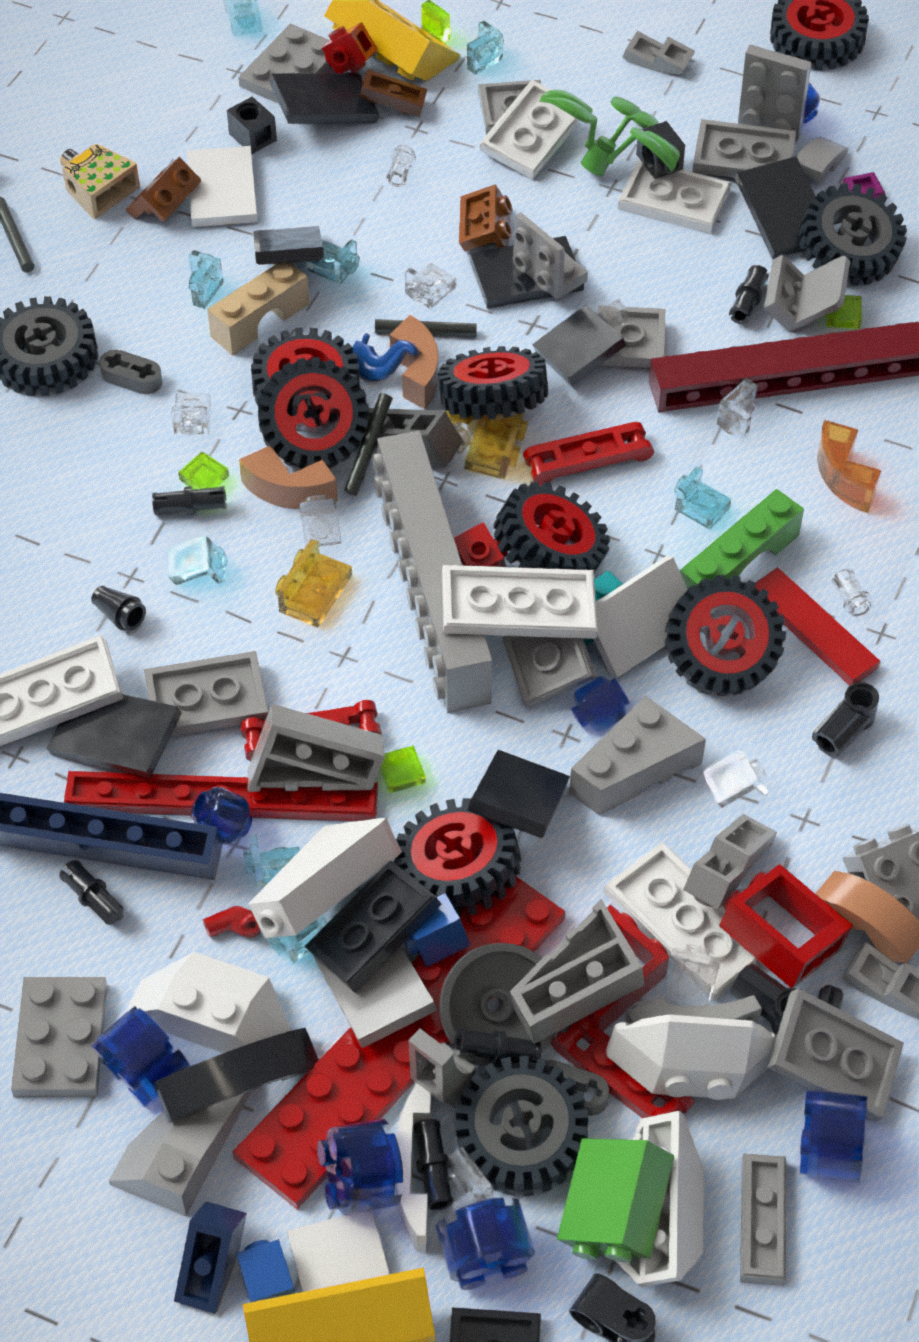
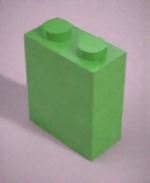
M582 1138L557 1240L573 1247V1255L592 1261H597L599 1255H605V1257L622 1263H630L632 1257L651 1258L674 1155L648 1140Z

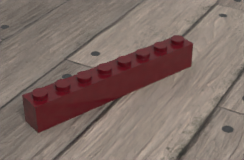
M919 321L651 358L649 385L657 411L665 412L919 376Z

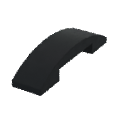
M305 1027L274 1035L204 1060L154 1082V1086L168 1122L172 1123L207 1110L212 1105L279 1080L285 1081L307 1073L310 1069L314 1068L319 1059Z

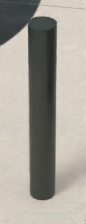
M0 197V222L22 271L30 272L34 269V263L5 199Z
M375 319V333H392L404 320ZM420 321L428 328L432 335L477 336V323Z
M379 394L344 491L350 495L357 496L376 446L377 438H379L393 400L387 394Z

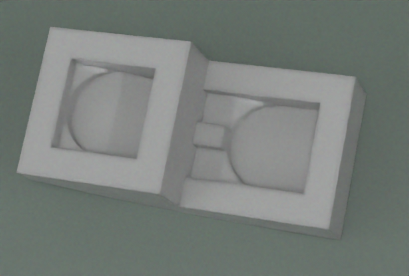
M637 31L625 49L622 58L654 71L682 74L692 59L695 50L669 36L664 44Z
M819 136L810 141L797 154V158L806 177L820 182L829 170L834 172L848 153V148Z
M867 942L860 946L842 978L879 1002L919 1019V970L909 962L903 963L900 966Z

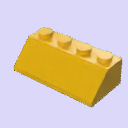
M332 0L324 15L334 23L332 26L334 30L341 26H344L347 30L362 22L378 48L375 57L389 66H392L393 63L399 66L397 72L414 81L415 77L426 81L430 80L456 62L461 55L379 0Z
M424 1267L242 1304L249 1342H436Z

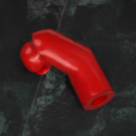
M233 906L202 919L210 938L228 930L248 938L256 937L261 932L252 911L241 906Z

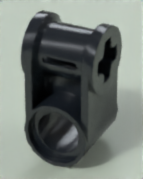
M594 1273L569 1310L570 1315L578 1324L588 1331L602 1336L609 1342H627V1340L629 1342L655 1341L656 1321L652 1308L623 1290L604 1275ZM638 1323L643 1325V1329L637 1327L633 1333L628 1331V1326L634 1328Z

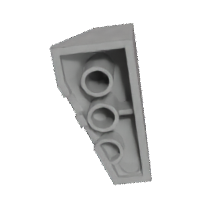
M251 1091L214 1104L207 1110L172 1123L168 1122L163 1111L128 1144L109 1179V1185L187 1216Z

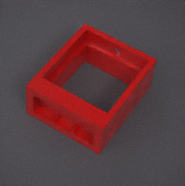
M781 864L777 865L767 874L764 871L758 873L744 891L735 890L723 904V908L726 911L719 924L720 928L790 988L797 986L837 954L853 927L849 921ZM769 896L815 936L797 948L752 908Z
M611 904L607 907L608 911L636 957L645 964L642 967L644 986L588 1015L595 1026L602 1031L606 1030L666 977L669 956L664 946L656 939H649L638 929L636 922L630 915L624 912L620 913Z

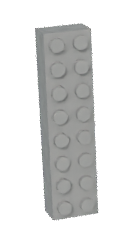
M420 430L377 438L378 453L372 455L374 470L378 476L373 477L374 489L377 498H383L385 503L381 505L382 516L385 526L391 525L393 532H390V542L393 553H399L401 560H398L402 582L408 581L410 587L406 589L410 610H416L418 617L415 618L419 640L425 639L427 647H424L427 668H434L436 677H433L437 700H444L447 713L491 704L492 658L485 636L443 634L442 566H462Z

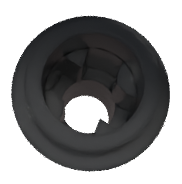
M104 585L96 588L92 594V604L118 629L134 630L143 622L146 608L139 597L108 588Z

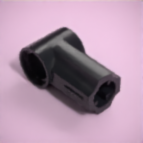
M865 682L853 683L847 688L844 699L812 733V739L822 752L828 756L835 755L838 757L861 731L867 730L873 725L879 703L877 689ZM854 705H862L865 708H858Z
M752 963L739 973L734 984L731 986L730 994L738 1000L754 995L762 1008L760 1016L769 1021L772 1031L778 1034L790 992L797 988H786Z

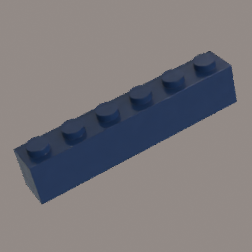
M0 793V846L215 880L223 846L218 827Z

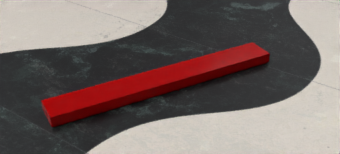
M68 771L63 803L134 814L356 822L376 819L378 782L374 783L372 790H322V787H298V791H285V787L260 788V791L248 792V777L152 774L151 778L130 773Z

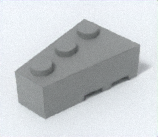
M645 696L571 768L569 794L600 815L639 796L641 790L657 782L663 784L671 780L673 774L689 766L693 769L701 765L706 738Z
M271 704L248 767V792L260 791V788L285 787V791H298V787H322V790H372L385 757L383 737L377 733Z
M602 899L592 907L593 911L578 927L574 926L565 935L566 939L550 955L546 954L510 991L514 1010L534 1044L644 986L642 965Z

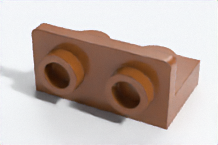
M179 156L165 167L125 210L134 219L145 211L148 215L153 212L161 221H165L199 185L201 178Z
M496 184L460 196L459 244L464 252L495 242L498 248L509 246V238L512 237L509 221L513 208L507 195L503 196Z

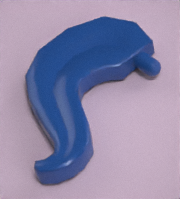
M368 333L363 335L361 341L356 340L353 345V353H356L358 357L359 375L370 381L386 380L396 371L407 353H410L411 356H417L419 353L414 343L399 340L383 356H378L374 347L368 344L370 338Z

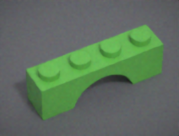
M776 488L680 569L687 589L692 585L696 586L703 579L709 578V580H712L717 575H725V579H730L733 575L740 576L750 562L765 551L769 550L774 555H777L799 536L804 508Z

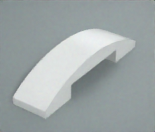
M418 1083L415 1084L409 1094L398 1123L394 1149V1171L397 1203L404 1228L417 1252H427L428 1196L427 1194H411L413 1125L418 1121L431 1119L432 1094Z

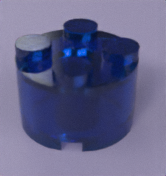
M136 1005L121 1016L91 1045L93 1050L103 1060L102 1064L115 1079H122L129 1087L128 1091L144 1108L159 1097L154 1082L190 1067L189 1062L179 1049L174 1053L172 1052L174 1048L168 1041L169 1037L141 1008L137 1009Z
M823 1090L806 1091L804 1129H802L800 1145V1174H807L808 1177L860 1183L865 1139V1118L867 1115V1095Z
M385 1119L331 1127L326 1139L318 1141V1159L321 1166H326L329 1184L325 1185V1199L330 1210L339 1209L343 1215L399 1205L402 1194H394L395 1184L403 1183L402 1158L395 1134H386L383 1127L389 1125Z
M493 1198L473 1203L456 1210L457 1220L448 1225L445 1217L437 1222L435 1228L450 1279L459 1282L461 1290H470L482 1286L486 1283L485 1277L497 1273H502L503 1278L519 1276L528 1271L526 1262L535 1255V1249L520 1201L516 1198H512V1204L507 1206L505 1205L504 1198Z

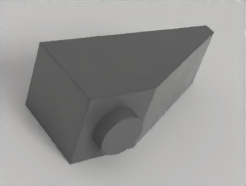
M369 408V413H368V419H369V420H368V424H369V421H370V418H371V416H372V413H373L374 408ZM389 409L379 438L420 430L431 466L446 467L463 443L447 413L436 410Z

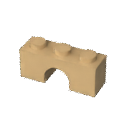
M278 263L207 309L210 337L227 352L234 355L258 339V325L267 312L271 310L285 321L309 305L307 275L292 263Z

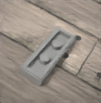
M743 1153L740 1282L784 1286L786 1281V1157Z

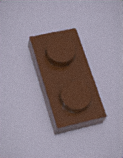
M367 69L359 97L373 104H381L397 109L401 113L420 117L427 89Z

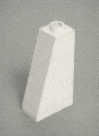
M379 818L324 825L248 903L264 937L274 938L299 934L381 870L390 860L395 859L402 851L387 819Z

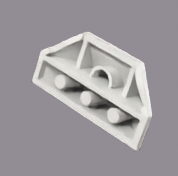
M192 952L141 980L124 1013V1018L221 1053L291 1031L269 977L197 952Z
M663 1015L641 1019L632 1024L627 1022L615 1024L606 1053L607 1057L652 1094H665L672 1097H708L714 1100L735 1099L768 1069L767 1066L777 1034L770 1033L766 1028L750 1020Z
M676 1111L642 1118L636 1128L638 1132L632 1139L648 1140L674 1155L651 1258L632 1257L630 1263L616 1261L641 1287L682 1280L703 1254L704 1169L684 1114Z

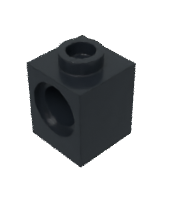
M253 96L226 110L229 135L241 146H251V155L277 141L275 116Z
M667 121L641 129L645 132L652 131L673 144L680 152L674 171L671 172L654 152L637 140L636 155L654 179L683 170L686 145Z

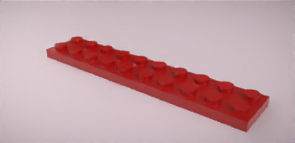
M516 875L514 887L509 888L505 886L507 895L502 900L491 895L494 904L491 908L486 910L482 902L475 905L478 914L469 916L467 907H464L459 918L471 946L426 967L420 954L412 962L414 969L433 999L437 1011L364 1048L360 1046L350 1027L314 1065V1068L310 1069L232 1151L233 1158L298 1210L414 1084L415 1081L410 1078L409 1040L421 1029L438 1043L450 1044L441 1023L439 1004L444 981L455 963L473 949L491 943L516 944L535 952L563 922L565 910Z

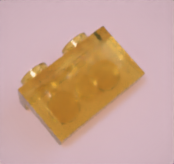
M516 413L515 416L504 418L502 414H498L496 419L488 420V415H483L481 420L477 422L464 469L505 480L509 466L516 468L521 447L515 446L516 441H524L529 421L523 420L524 413L520 415Z
M311 539L305 549H300L297 552L293 561V567L287 576L282 575L277 582L275 595L278 596L279 612L318 628L352 577V566L320 554L319 541Z

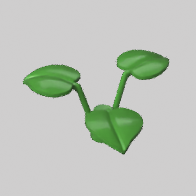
M554 89L544 93L539 102L553 104L576 119L590 124L588 140L584 145L588 148V151L582 159L581 165L595 175L603 176L609 164H613L616 157L636 139L654 152L671 172L674 171L680 152L673 144L652 131L645 132L636 127L631 128L630 133L632 135L614 150L616 148V140L631 120L642 128L659 124V121L653 115L642 111L639 106L627 99L618 96L611 99V105L626 117L610 139L600 136L598 140H594L598 119L592 114L593 109L579 97L565 90Z

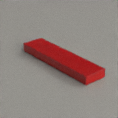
M778 567L755 582L756 589L761 591L764 588L769 593L767 596L769 601L772 603L775 600L779 608L776 611L778 616L783 615L785 621L783 625L849 686L860 682L879 668L880 660Z

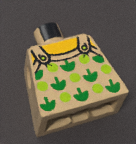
M99 144L91 145L80 154L71 148L67 149L60 158L67 192L93 219L98 218L140 188L137 163Z

